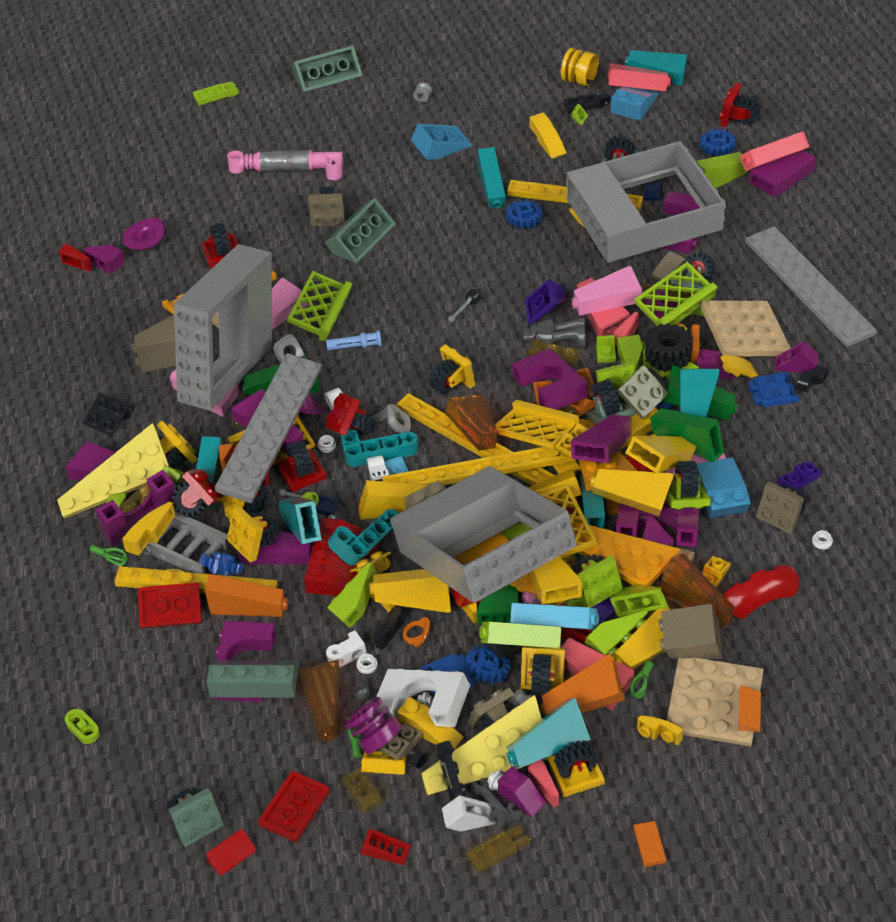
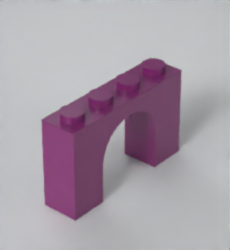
M669 191L664 201V213L678 215L700 208L691 195ZM696 237L661 248L690 254L692 248L696 249L698 239Z
M550 348L511 364L513 377L521 387L542 379H558L556 382L537 389L540 406L557 410L588 397L587 381L584 378L582 379L576 370H573L567 362L560 358L559 354H556Z
M164 470L146 479L149 489L148 495L143 503L134 510L123 513L113 500L96 509L101 532L112 547L123 541L122 538L148 513L168 502H174V499H172V495L175 494L173 492L175 489L174 482Z
M620 503L616 532L637 537L638 529L645 526L647 517L652 515L659 524L669 526L677 532L676 546L696 547L700 508L684 507L678 510L671 508L668 503H664L660 516H656Z
M225 621L224 629L220 630L219 637L221 642L216 647L217 660H231L236 654L246 650L273 651L276 637L274 623ZM212 697L218 700L263 702V698Z

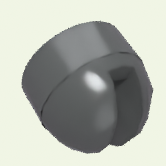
M358 684L354 689V696L359 701H366L371 696V690L367 684Z

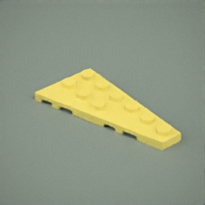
M153 423L57 500L64 518L105 503L109 494H127L147 486L146 479L163 470L165 466H169Z
M535 695L454 750L452 759L453 762L456 761L458 764L459 774L457 776L459 783L464 785L481 780V778H487L492 772L502 770L505 773L513 766L507 760L506 753L508 751L506 747L542 719ZM440 760L421 773L427 795L447 790L440 767Z

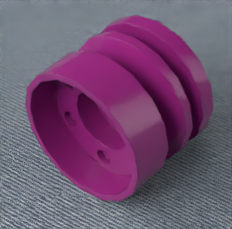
M376 697L361 705L344 723L347 730L355 727L351 731L352 736L363 733L358 744L366 754H370L382 747L402 728V725L394 715L383 718L388 707L386 705L380 707L383 703L380 697Z

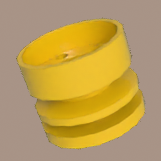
M569 48L561 66L562 80L571 83L577 81V84L589 87L591 84H588L586 79H595L599 65L598 55L587 51L583 54V51L579 49Z

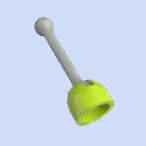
M285 489L279 490L280 496L286 495L314 500L315 507L319 501L317 493L314 492L298 495L286 492Z

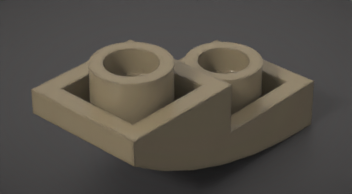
M669 251L652 273V278L658 281L662 280L682 266L685 258Z
M404 723L401 730L380 747V751L396 760H400L422 739L423 732Z

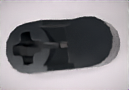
M817 365L814 370L803 371L798 379L796 389L807 393L812 385L823 384L829 369Z

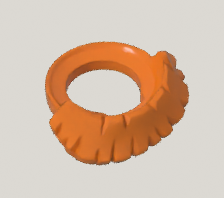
M423 617L419 621L409 623L404 628L403 639L406 643L417 648L427 640L430 628L429 618ZM419 626L423 628L421 635L414 638L407 636V631L411 627Z

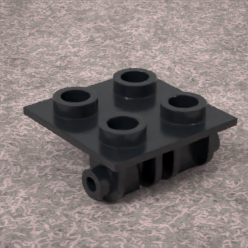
M99 392L83 424L112 437L122 419L130 418L129 404Z

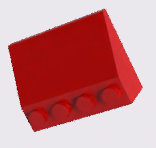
M321 519L319 528L322 540L315 541L304 577L306 593L338 596L344 590L346 584L352 581L358 574L357 571H350L357 567V565L350 566L346 564L330 549L328 540L338 527L348 528L357 537L365 529L340 519ZM380 543L362 560H369L371 558L370 555L379 550Z

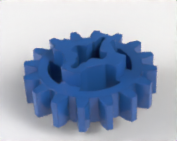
M720 128L717 131L711 129V132L705 131V134H702L700 138L701 150H704V153L709 152L710 156L716 154V157L720 154H731V151H734L736 147L735 135H732V132L727 133L726 129L720 131Z
M519 199L518 203L513 201L512 205H508V209H506V221H509V225L514 224L515 228L520 226L521 229H524V227L530 229L531 225L536 227V223H541V219H543L542 207H539V203L534 204V200L528 202L525 199L522 202Z
M213 551L212 554H201L199 563L202 566H207L211 573L231 576L233 572L237 574L242 573L244 565L241 561L235 560V556L219 551Z
M482 644L481 648L475 646L474 650L470 649L465 659V669L469 670L468 674L475 675L474 680L482 679V683H485L486 680L490 684H493L494 680L501 683L502 679L507 678L511 665H509L510 659H506V657L498 658L489 648H486L485 644Z

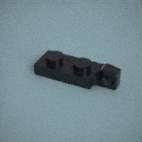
M591 93L564 99V106L568 114L572 113L577 104H580L584 111L610 104L608 93L601 95Z
M395 605L394 610L387 615L383 624L374 632L373 637L376 648L385 649L405 623V618L413 609L412 607Z
M450 740L438 743L436 748L440 758V767L450 801H453L459 795L465 796V788L463 783H459L457 776L459 768L457 762H453L452 759L454 748Z

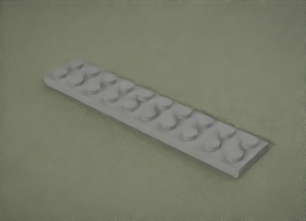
M775 226L745 238L748 246L846 347L877 334V330Z
M288 353L285 355L215 486V492L249 503L253 502L320 373L322 364Z

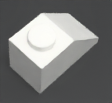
M459 795L442 808L444 822L448 829L461 832L496 824L495 819H489L492 806L486 802Z

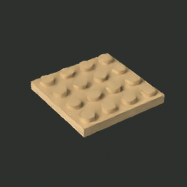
M702 301L700 305L701 310L722 355L778 356L790 349L768 301Z
M678 658L667 721L683 728V735L752 746L754 732L738 731L740 686H746L760 692L764 669L701 658Z

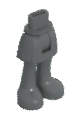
M585 317L558 324H553L551 319L532 325V328H524V341L532 340V343L553 345L556 341L574 339L579 347H586Z

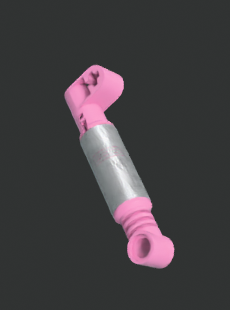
M285 150L258 151L254 156L253 154H250V156L248 154L244 155L241 151H232L227 154L229 171L235 174L243 172L245 168L246 170H249V168L253 170L254 168L258 172L312 171L313 169L326 168V177L329 180H338L343 176V152Z

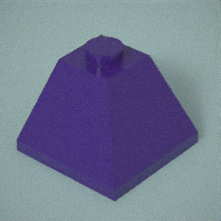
M548 279L524 299L528 324H533L566 301L565 290L562 286Z

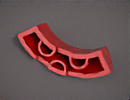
M775 566V570L768 572L763 569L751 574L750 580L743 584L736 583L719 598V601L733 615L743 619L769 601L795 596L799 586V577L796 570L791 566Z

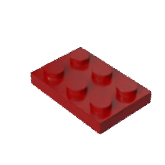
M199 582L138 588L139 626L141 629L202 624Z
M292 770L258 819V826L297 843L329 795L330 787Z

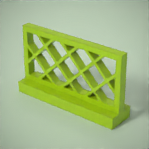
M687 261L636 297L634 303L657 326L660 324L666 325V323L674 325L700 308L702 301H709L714 298L718 287L714 283L710 284ZM687 269L691 273V277L681 276L682 271ZM678 280V286H669L668 281ZM681 281L691 282V288L681 287ZM694 282L701 283L704 287L702 289L694 288ZM655 290H665V296L655 295ZM668 290L678 291V297L668 296ZM681 291L691 292V297L680 298ZM644 298L652 299V305H645L641 300ZM655 300H664L665 307L654 306ZM667 301L678 302L677 307H667ZM654 310L664 311V316L658 319L654 315Z
M312 271L287 322L319 335L318 340L326 341L350 293L352 283L346 281L345 284H342ZM313 278L321 281L322 284L315 285ZM333 286L339 290L331 292L329 287ZM324 288L327 293L320 294L317 289ZM313 290L315 296L309 297L307 291ZM329 297L332 303L325 304L323 298ZM319 300L321 305L314 306L311 301ZM307 302L309 308L302 309L300 303ZM323 309L326 314L319 316L317 310ZM312 312L315 317L307 318L305 313ZM301 314L303 320L295 319L293 316ZM317 321L320 326L319 329L312 326L311 322Z

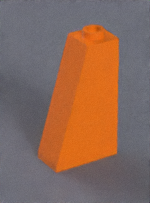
M208 574L205 592L210 614L283 617V611L288 609V598H285L283 589Z
M610 654L604 656L542 695L543 704H541V710L543 715L546 716L565 700L576 698L581 713L624 701V693L614 658Z

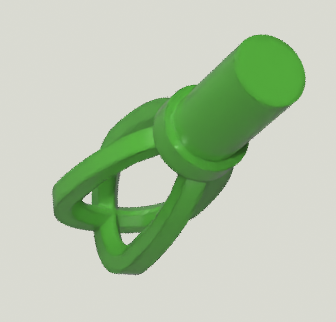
M96 545L90 547V552L101 555L118 566H123L128 561L127 553L123 549L102 548ZM110 551L121 552V553H123V555H120V554H117V553H113V552H110ZM111 558L116 559V560H120V561H122V562H121V563L116 562V561L112 560Z
M646 661L639 674L632 679L629 685V695L631 697L640 699L644 696L649 673L653 667L651 661ZM641 679H643L641 688L637 692H634V689L637 686V684L640 682Z
M348 729L353 757H362L361 747L358 744L362 733L354 737L351 735L352 729Z

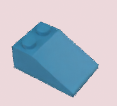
M621 87L611 97V113L640 121L660 92L649 89Z
M417 124L411 138L415 147L427 160H437L472 146L471 142L457 126Z
M733 458L697 463L700 483L711 499L710 506H705L709 518L748 511L751 503L747 488Z

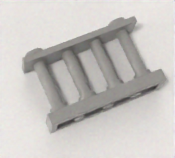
M175 511V517L163 535L172 528L178 529L179 532L166 547L149 542L143 553L145 555L151 554L190 573L206 574L205 567L199 564L200 559L196 562L189 558L201 543L207 542L211 546L205 553L212 554L213 551L221 549L227 552L232 546L227 540L228 534L190 517H185V515H180L179 512ZM191 535L195 537L182 554L173 551L185 536Z

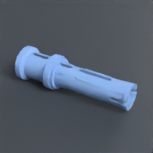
M377 330L376 333L368 334L362 332L360 336L326 339L328 351L362 346V348L372 345L382 346L380 330Z

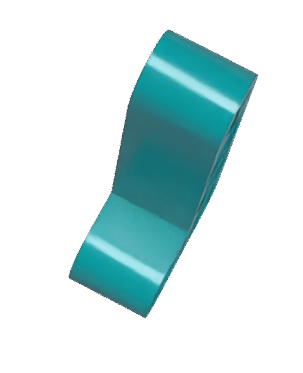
M348 429L346 436L341 434L345 461L351 467L367 465V458L382 455L384 461L400 456L402 458L413 456L418 452V438L413 432L359 441L358 433L352 429Z
M393 509L386 510L358 537L348 528L338 527L328 540L330 549L346 564L355 566L357 562L365 558L393 531L390 518L398 515V512Z

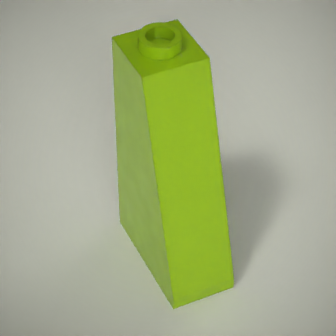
M740 152L696 161L697 165L702 168L704 175L710 179L714 188H718L746 174L739 157L742 155Z
M482 622V626L479 629V637L481 638V643L560 648L561 627Z

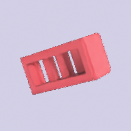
M634 312L614 331L613 335L615 336L616 346L617 338L634 335L639 326L638 312Z
M538 760L529 765L528 778L553 807L558 806L559 793L543 760Z

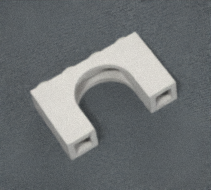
M388 669L377 697L383 700L380 707L385 705L388 707L383 718L394 715L398 720L397 711L408 697H412L422 691H435L436 694L428 712L435 726L455 727L470 684L464 673L458 671Z

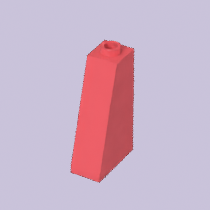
M609 63L607 80L609 85L666 91V88L670 87L671 77H668L667 72Z
M803 131L750 150L739 157L746 172L809 148V144Z
M589 278L577 284V289L594 282V280ZM624 307L586 314L597 336L613 334L630 317V313Z
M568 638L564 644L560 645V648H565L564 669L572 676L605 656L571 638ZM616 661L623 693L625 694L634 678V670ZM617 703L605 707L612 711Z

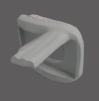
M291 334L280 337V340L273 346L275 356L280 363H282L285 357L283 350L286 346L294 347L295 356H304L299 343Z
M388 404L384 410L371 416L372 419H375V422L383 421L387 418L389 426L398 433L410 432L411 422L409 415L395 404ZM396 418L403 420V425Z

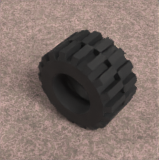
M666 323V325L654 326L652 330L648 331L645 339V357L651 367L655 366V369L667 372V370L671 371L673 365L682 369V366L686 367L688 362H690L692 336L684 327Z

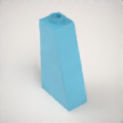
M512 603L510 623L595 630L599 622V615L595 608Z

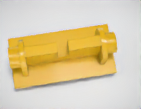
M377 551L370 555L371 558L369 560L364 559L357 562V567L350 571H357L358 573L369 562L378 571L377 574H380L390 567L391 561L386 556L391 552L382 553Z

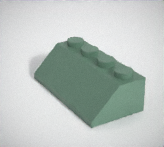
M353 45L294 61L291 65L295 78L303 92L363 76Z
M373 198L364 203L324 243L333 254L357 263L396 223L376 198Z
M214 660L209 665L207 677L210 697L295 698L298 660Z

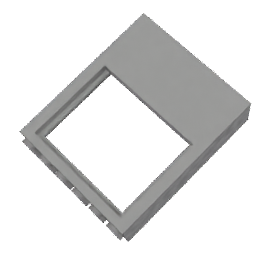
M681 141L567 172V200L607 263L723 230L726 202L720 197L717 189L712 186L710 179L704 175L702 168L697 165L695 158L689 154L687 147H684ZM676 174L700 208L645 223L623 189Z
M238 244L174 303L177 402L211 411L271 348L272 252ZM219 312L220 357L213 363L212 317Z
M491 466L390 518L400 552L472 603L483 599L577 546L567 510ZM520 521L532 528L466 565L453 558Z

